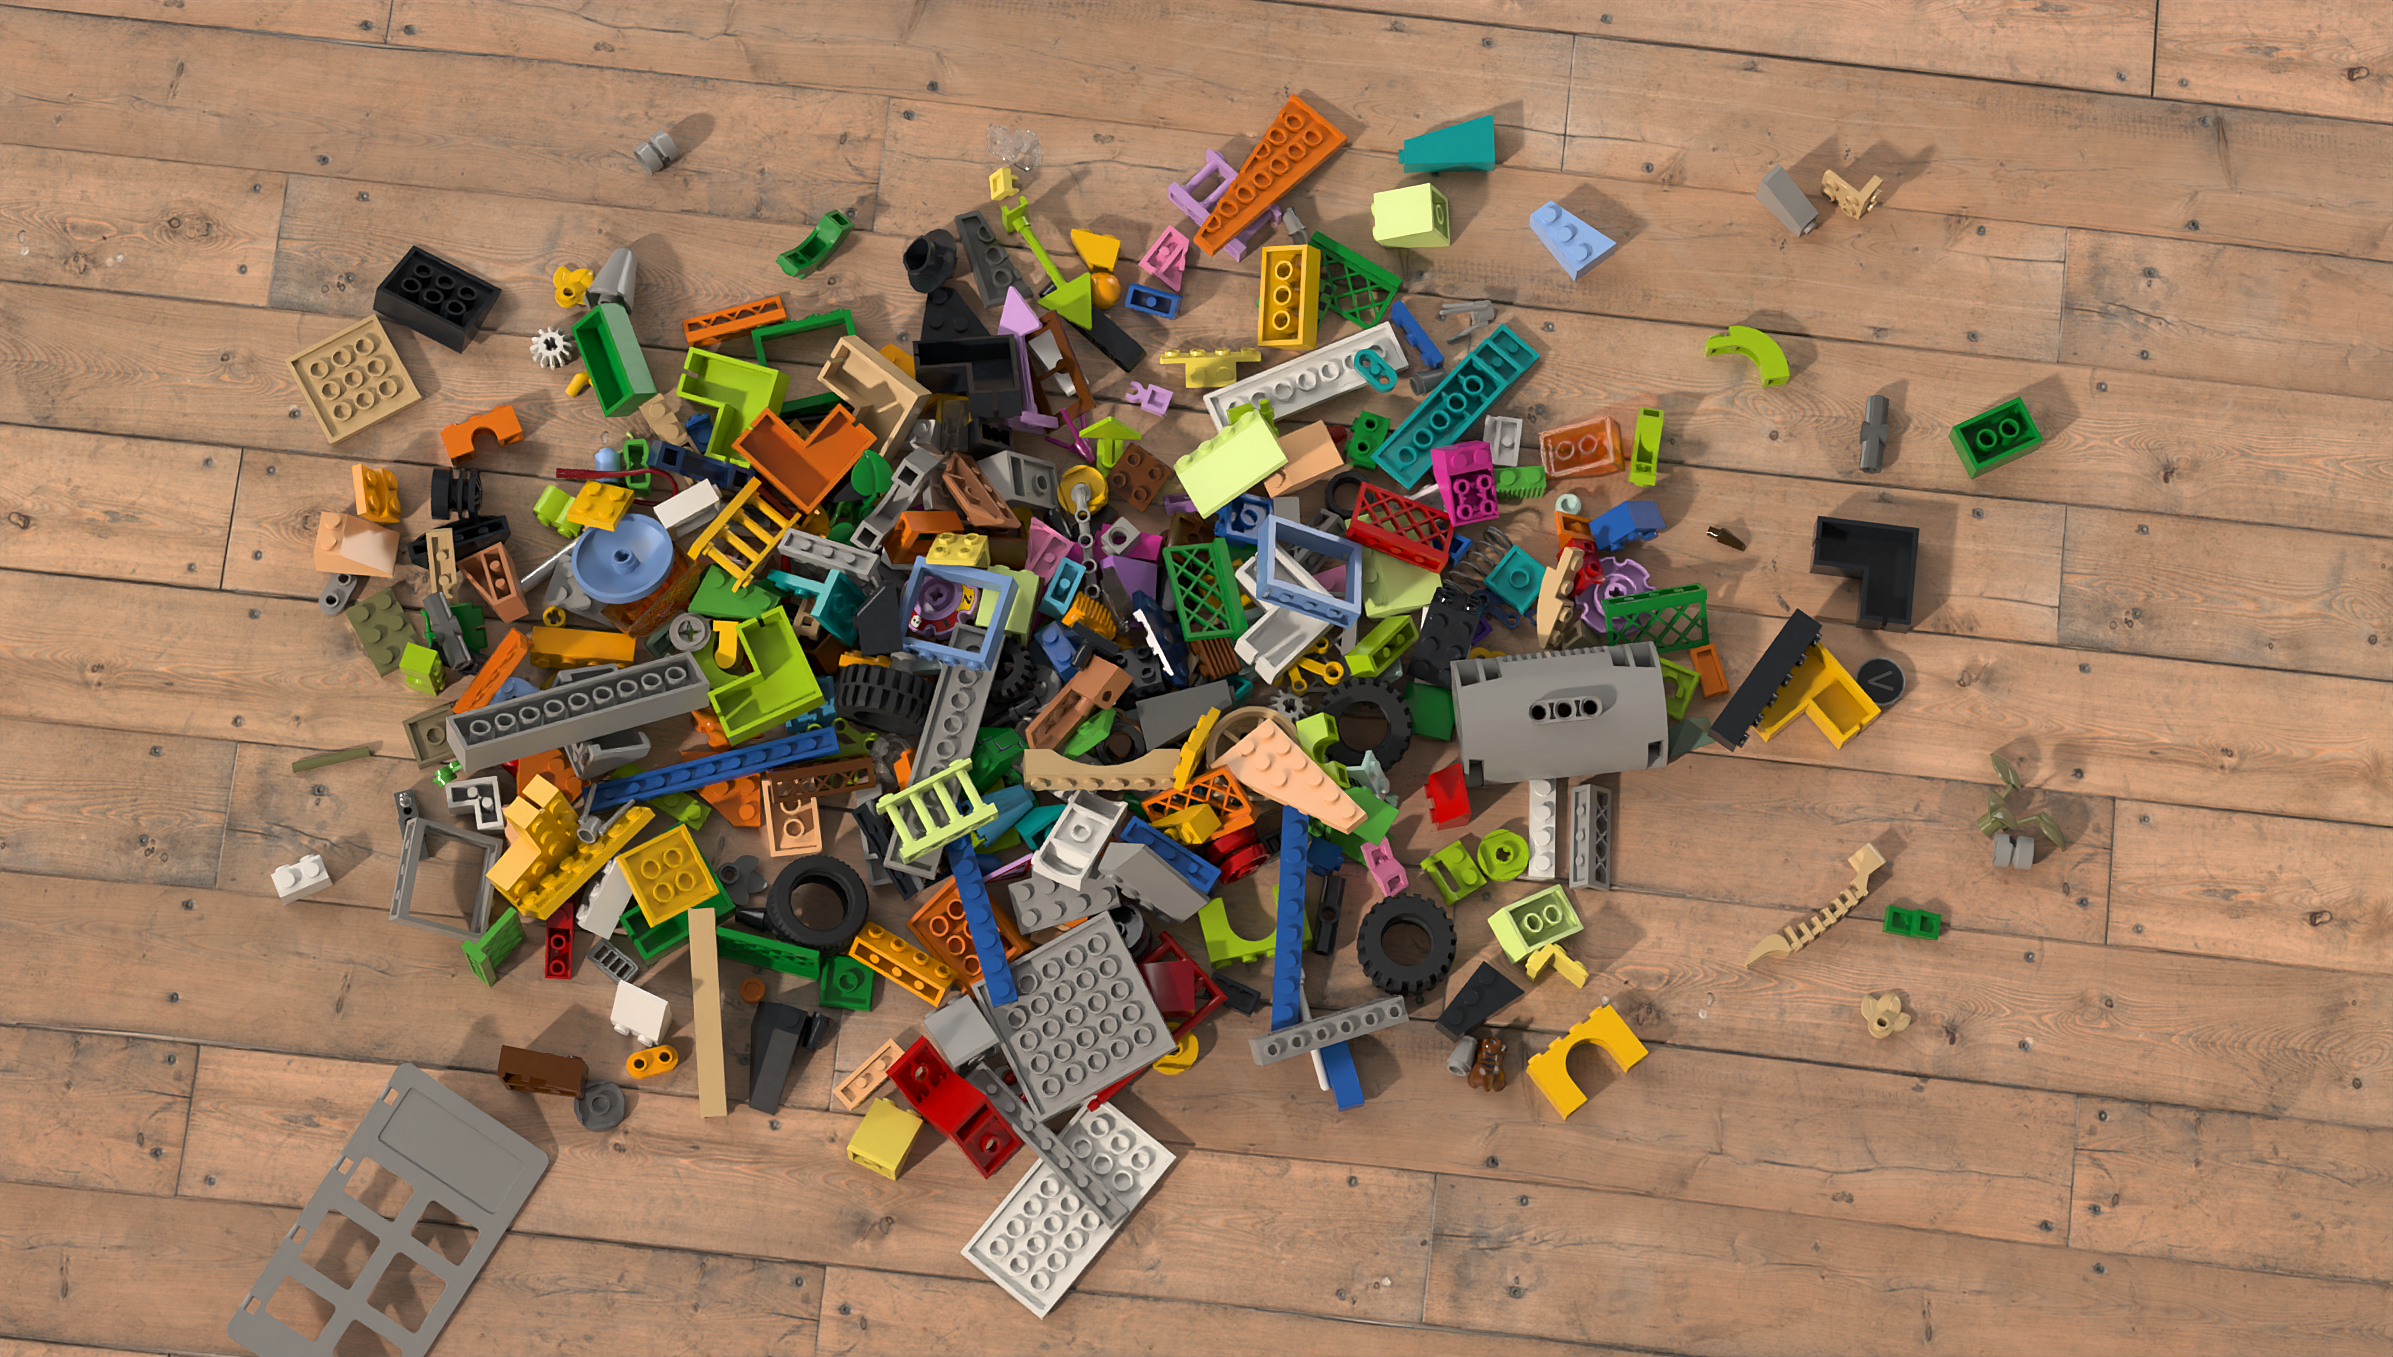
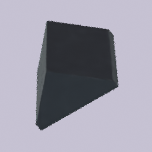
M1166 565L1157 567L1155 602L1180 622ZM1181 575L1177 578L1178 584L1187 590L1193 583ZM1195 585L1190 592H1192L1196 596L1197 586ZM1188 597L1184 599V606L1194 612L1197 603ZM1193 619L1190 622V624L1196 623V621H1194Z

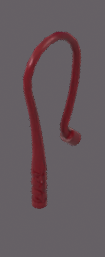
M657 468L627 471L556 469V478L604 479L656 473L668 479L673 486L674 492L668 499L679 493L678 484L674 477ZM634 499L632 503L655 507L666 500L656 502Z

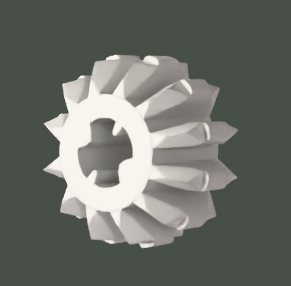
M549 326L547 333L540 329L538 331L540 337H533L532 343L534 345L530 347L531 353L534 354V362L541 361L540 365L543 369L550 364L551 369L555 370V364L557 363L564 367V359L571 360L572 355L570 351L574 349L573 344L569 342L571 340L570 335H563V329L561 328L553 332V328Z
M1291 687L1287 688V694L1279 689L1277 690L1278 697L1271 696L1270 702L1273 705L1268 706V708L1286 716L1295 726L1297 721L1309 717L1306 713H1310L1312 707L1306 705L1309 702L1308 696L1300 698L1301 696L1292 694ZM1289 705L1294 707V711L1291 710L1290 713L1285 711V708H1288Z

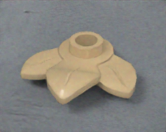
M1888 993L1882 996L1879 1001L1869 995L1863 998L1861 1014L1868 1020V1029L1873 1037L1878 1039L1886 1038L1892 1032L1905 1030L1910 1024L1911 1016L1900 1012L1901 1000L1897 994ZM1878 1023L1884 1024L1885 1027L1879 1026Z

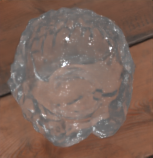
M895 733L886 736L880 735L869 752V755L872 757L874 775L882 782L891 783L898 781L893 764L900 760V754L910 747L905 739H902Z

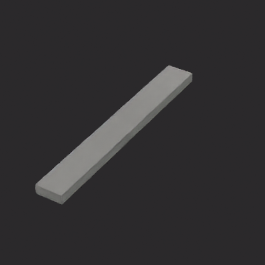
M984 1062L979 1064L964 1079L990 1099L1015 1133L1110 1230L1130 1212L1044 1123L1038 1122L1031 1109Z

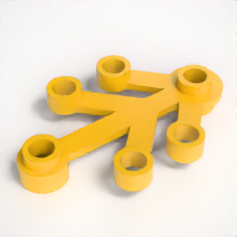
M1321 637L1287 669L1292 681L1291 688L1294 695L1302 696L1307 691V683L1301 678L1297 666L1323 676L1324 680L1332 685L1338 684L1343 680L1344 669L1340 663L1329 662L1323 665L1304 657V655L1313 652L1318 654L1326 653L1329 649L1327 638ZM1318 643L1325 644L1323 648H1319L1316 645ZM1331 673H1336L1338 675L1335 678L1329 677ZM1283 674L1271 685L1280 686L1284 681ZM1300 684L1304 687L1298 690L1295 688V686Z

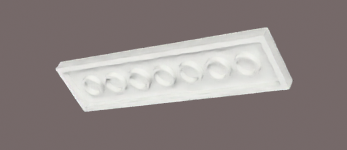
M1387 321L1203 396V400L1219 433L1223 428L1229 426L1226 410L1249 402L1255 410L1256 408L1260 409V400L1268 399L1270 407L1273 408L1275 414L1273 421L1277 422L1368 385L1369 383L1356 372L1353 366L1356 353L1362 349L1375 351L1396 373L1408 369L1409 364ZM1368 361L1361 363L1364 367L1371 365Z

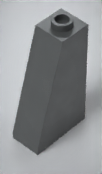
M1222 680L1137 701L1136 706L1148 753L1153 749H1166L1189 736L1192 730L1196 729L1201 715L1206 716L1211 707L1221 711L1219 718L1233 711L1232 702L1237 701L1234 687H1228L1227 681Z

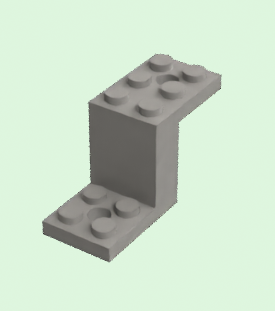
M1007 450L977 461V464L1010 509L1020 506L1044 512L1054 508L1061 509V504L1057 497L1058 479L1056 463ZM939 463L922 488L925 511H956L960 520L968 521V516L955 504V498L950 493L942 477L947 465Z

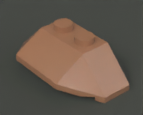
M955 451L942 477L950 493L955 498V504L968 516V522L976 528H1019L1021 523L971 455Z

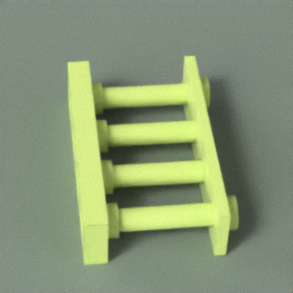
M963 758L957 759L949 765V768L895 795L889 793L879 799V803L876 804L878 814L881 815L888 812L904 843L902 845L903 848L899 850L905 865L999 818L998 810L994 803L987 805L982 802L967 773L973 769L970 758L963 760ZM958 777L974 807L973 813L965 817L959 814L943 784ZM933 788L951 819L949 821L950 824L943 828L936 827L920 796ZM909 800L913 803L927 830L926 836L919 840L912 837L897 809V806Z

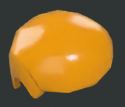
M1097 272L1090 276L1091 303L1098 309L1112 308L1121 297L1122 288L1119 280L1107 272Z

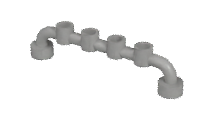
M1079 483L1071 489V498L1077 506L1075 519L1079 523L1080 529L1078 543L1082 548L1084 560L1081 565L1085 567L1087 563L1094 564L1093 570H1085L1084 572L1087 583L1085 594L1097 603L1099 602L1101 591L1097 586L1096 572L1098 566L1094 561L1092 549L1094 539L1090 534L1089 522L1091 514L1087 510V503L1090 501L1092 493L1086 484ZM1080 513H1087V518L1079 520L1078 516ZM1084 538H1090L1091 542L1089 545H1082ZM1091 588L1097 589L1095 596L1088 595V591Z

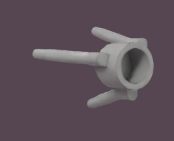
M1490 300L1443 304L1442 307L1447 310L1440 311V315L1470 312L1472 320L1478 321V323L1448 338L1447 343L1458 340L1481 327L1488 326V320L1494 319V310Z
M593 783L583 813L578 820L580 823V827L577 830L578 837L586 843H594L598 836H603L606 830L635 803V800L631 799L602 825L601 814H598L597 817H588L597 784Z

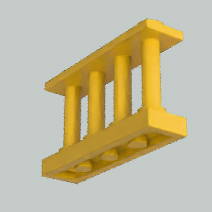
M755 477L745 485L699 536L687 553L694 560L701 553L704 556L709 555L736 577L737 581L731 589L734 593L741 586L746 588L755 577L752 574L778 546L788 528L798 530L800 527L796 524L801 517L800 513L797 512L789 521L759 497L760 494L757 490L761 482ZM746 503L750 506L753 504L782 528L775 538L744 513L745 510L742 508ZM731 520L741 523L768 545L760 555L729 530L730 527L727 524ZM716 537L725 539L753 563L743 571L716 549L712 541Z

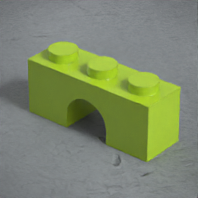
M408 642L399 664L401 672L407 674L405 678L407 687L437 696L439 689L443 690L447 681L445 668H443L438 652Z
M1322 712L1297 721L1296 738L1301 745L1302 751L1343 791L1350 789L1346 766L1336 761L1325 763L1324 760L1327 747L1340 741L1335 717Z

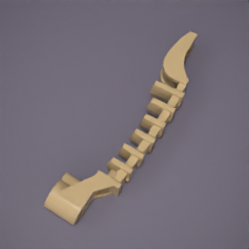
M1869 842L1848 859V862L1856 870L1857 874L1850 883L1853 889L1850 891L1846 888L1840 893L1846 901L1845 904H1842L1838 897L1832 900L1830 904L1835 909V912L1832 914L1828 907L1820 911L1821 916L1824 918L1822 923L1816 915L1810 918L1809 922L1814 928L1811 931L1804 922L1798 924L1796 929L1802 936L1800 939L1797 938L1790 925L1784 928L1782 931L1791 945L1780 935L1772 934L1767 936L1756 945L1746 958L1744 963L1746 969L1768 956L1786 958L1794 952H1800L1803 946L1806 944L1810 945L1818 935L1820 937L1826 932V929L1832 928L1838 919L1844 918L1850 909L1853 910L1861 899L1863 901L1869 893L1866 890L1868 878L1887 864V860L1875 845Z

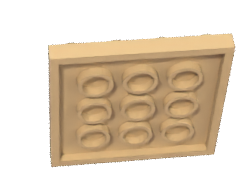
M375 314L284 360L331 447L422 401L419 392Z

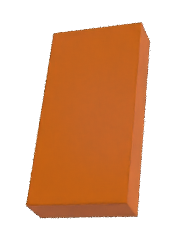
M1714 643L1689 650L1694 670L1701 674L1698 683L1704 700L1729 693Z

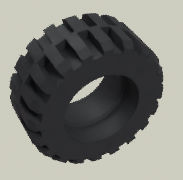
M852 664L846 666L841 671L833 706L840 717H844L845 720L852 721L859 726L898 735H919L923 733L935 693V687L927 680H923L921 677L906 671L882 667L881 665Z
M1372 677L1346 679L1341 681L1342 683L1331 687L1329 692L1321 698L1319 707L1315 711V715L1324 712L1335 717L1340 741L1327 747L1324 755L1328 757L1329 762L1336 761L1346 767L1362 765L1366 751L1355 750L1343 741L1339 732V722L1342 714L1348 707L1356 703L1367 702L1379 707L1387 719L1385 738L1378 746L1370 750H1372L1376 760L1379 761L1382 771L1386 772L1396 762L1399 763L1405 751H1408L1410 747V739L1413 736L1414 730L1412 728V713H1410L1409 706L1400 693L1386 682Z
M1398 893V897L1392 898L1390 895L1385 897L1382 903L1377 902L1371 907V911L1366 913L1359 929L1356 949L1358 950V962L1363 966L1362 971L1366 977L1370 976L1372 978L1373 985L1377 988L1379 986L1384 987L1385 992L1391 995L1394 991L1399 992L1403 997H1407L1408 993H1414L1417 996L1423 994V991L1426 989L1431 991L1439 981L1442 982L1446 978L1448 971L1452 967L1457 949V934L1453 930L1454 923L1451 918L1446 917V910L1442 906L1436 907L1435 901L1431 898H1428L1426 901L1421 899V894L1416 893L1413 894V897L1407 896L1406 893ZM1408 923L1424 930L1431 941V951L1427 959L1415 966H1402L1391 961L1385 955L1382 948L1383 936L1390 927Z

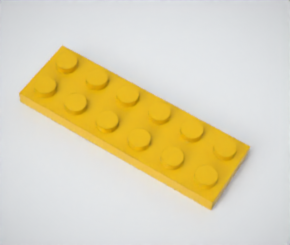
M632 805L606 830L603 836H598L594 843L582 842L578 846V851L572 857L564 859L559 865L560 868L554 874L545 877L541 882V886L536 891L527 894L522 900L523 903L517 909L523 916L546 920L656 815L648 807Z

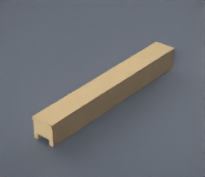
M688 908L700 1119L728 1116L715 909Z

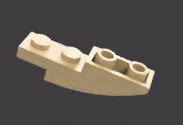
M657 393L638 406L651 426L650 429L657 440L665 441L700 454L661 393ZM683 476L690 487L700 483Z
M1565 547L1558 566H1547L1537 606V633L1539 645L1543 649H1556L1563 639L1562 632L1572 616L1574 602L1566 597L1573 589V580L1583 565V555L1585 551L1577 547Z

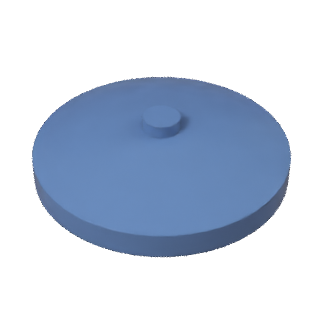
M626 513L614 532L589 527L578 539L573 549L571 565L579 587L588 596L605 603L622 604L637 601L656 591L671 573L675 552L669 533L658 521L645 515Z

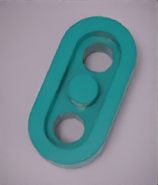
M1362 349L1356 353L1353 362L1354 369L1375 390L1381 393H1388L1395 388L1397 383L1395 370L1375 351ZM1368 361L1371 365L1364 367L1361 363ZM1381 378H1386L1389 382L1387 384H1382L1379 380Z

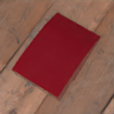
M1193 960L1137 965L1164 1021H1168V1017H1194Z

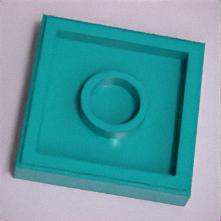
M1514 544L1483 581V585L1523 615L1538 598L1547 568Z

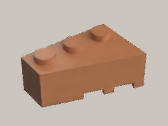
M501 542L455 563L466 581L505 624L529 614L514 561Z

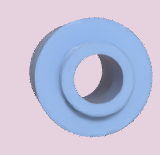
M612 448L599 450V453L595 454V470L621 471L620 454ZM621 477L596 480L600 483L618 486Z

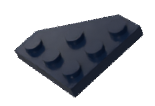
M1142 590L1132 593L1133 615L1137 622L1142 621L1143 627L1148 633L1144 637L1153 655L1158 653L1161 663L1165 666L1161 669L1165 679L1180 691L1189 688V652L1181 622L1179 623L1167 610L1160 607L1152 597L1147 596Z

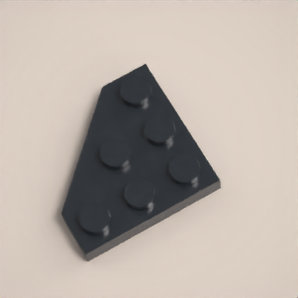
M941 286L936 291L927 294L920 341L991 336L954 288Z

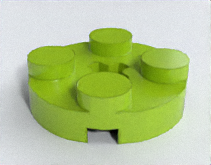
M1498 829L1488 833L1480 843L1477 853L1480 869L1492 881L1507 882L1518 878L1525 871L1529 859V848L1523 837L1506 829ZM1503 849L1504 853H1510L1507 861L1503 862L1501 859H1497L1496 856L1499 855L1498 850Z

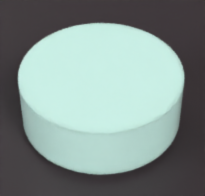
M1563 494L1557 499L1555 511L1558 510L1578 516L1581 510V502L1573 494Z

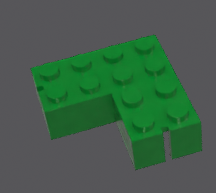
M681 821L677 823L676 825L662 832V834L684 824V822ZM693 839L720 893L692 907V909L714 908L717 927L735 916L737 912L736 907ZM639 905L619 916L622 927L631 942L634 943L636 950L647 967L690 943L688 910L650 928Z

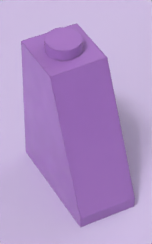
M1116 555L1100 560V567L1117 616H1121L1120 625L1129 626V630L1132 631L1144 630L1142 621L1137 622L1133 615L1132 593L1142 590L1147 596L1155 600L1157 564Z

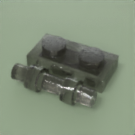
M1114 567L1104 568L1103 580L1100 581L1102 602L1105 608L1110 610L1114 625L1119 627L1122 633L1130 630L1128 621L1133 619V602Z

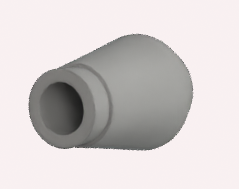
M1463 1036L1460 1043L1447 1059V1069L1451 1073L1458 1076H1466L1467 1072L1471 1071L1478 1043L1477 1040L1470 1036Z

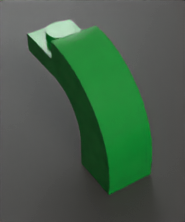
M837 209L825 213L813 232L800 245L792 250L781 253L775 262L782 267L783 272L787 275L803 280L819 269L837 251L855 225Z

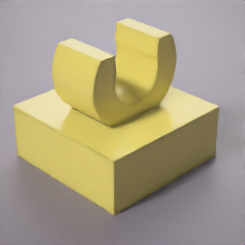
M1000 168L989 176L992 200L1001 201L1006 196H1014L1019 192L1018 188L1012 187V183L1017 181L1018 177L1011 175L1010 168Z

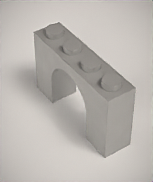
M920 446L905 457L891 477L894 484L876 509L861 522L850 541L862 550L870 553L878 550L884 544L902 512L908 511L941 461Z

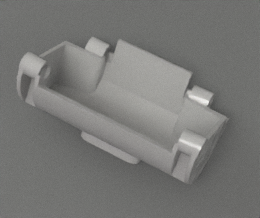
M1653 641L1450 661L1459 761L1466 788L1666 768L1668 759L1666 700L1660 661ZM1586 701H1591L1595 704L1596 711L1593 715H1588L1584 712L1583 704ZM1559 704L1568 705L1570 708V715L1564 718L1558 714L1557 707ZM1539 706L1544 710V718L1542 720H1536L1532 717L1531 710L1533 707Z

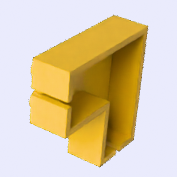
M1819 641L1815 648L1810 646L1805 654L1808 657L1800 668L1795 666L1791 671V674L1794 676L1787 687L1781 686L1776 694L1779 697L1771 708L1765 707L1762 712L1765 716L1758 727L1752 726L1766 743L1803 713H1806L1835 747L1840 750L1855 738L1858 732L1861 733L1878 719L1881 713L1880 708Z
M538 774L522 793L542 808L538 810L518 796L505 810L504 816L519 834V837L486 874V877L495 886L500 895L517 908L523 903L522 900L527 894L536 891L541 886L542 880L548 875L554 874L560 868V863L564 859L572 857L578 851V846L584 842L577 835V830L580 827L577 813L561 791Z

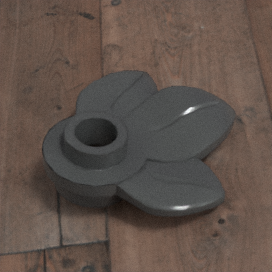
M743 855L734 863L722 864L717 870V878L722 886L726 888L727 894L736 905L747 906L749 894L759 893L767 888V882L764 877L755 871L759 863V858ZM732 872L735 876L732 880H727L725 878L726 873Z

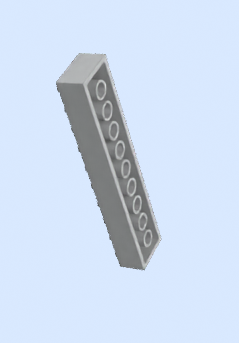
M687 651L446 717L447 741L464 772L470 773L708 707L710 683L691 652Z

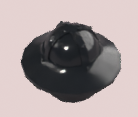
M943 229L929 231L925 236L917 237L905 251L903 264L908 272L910 285L915 291L924 294L931 293L940 288L946 280L953 279L958 258L956 257L957 246L955 238L949 231Z

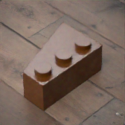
M502 1045L496 1075L507 1090L584 1098L589 1067L582 1058L577 1056L563 1057L551 1053Z

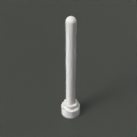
M1301 968L1299 1013L1302 1022L1311 1020L1312 1017L1303 989L1304 980L1306 979L1303 968ZM1319 1048L1310 1052L1322 1090L1327 1091L1331 1085L1322 1052Z

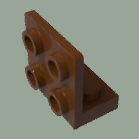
M1131 442L1107 476L1106 481L1111 491L1141 512H1145L1167 480L1172 481L1177 473L1138 444Z

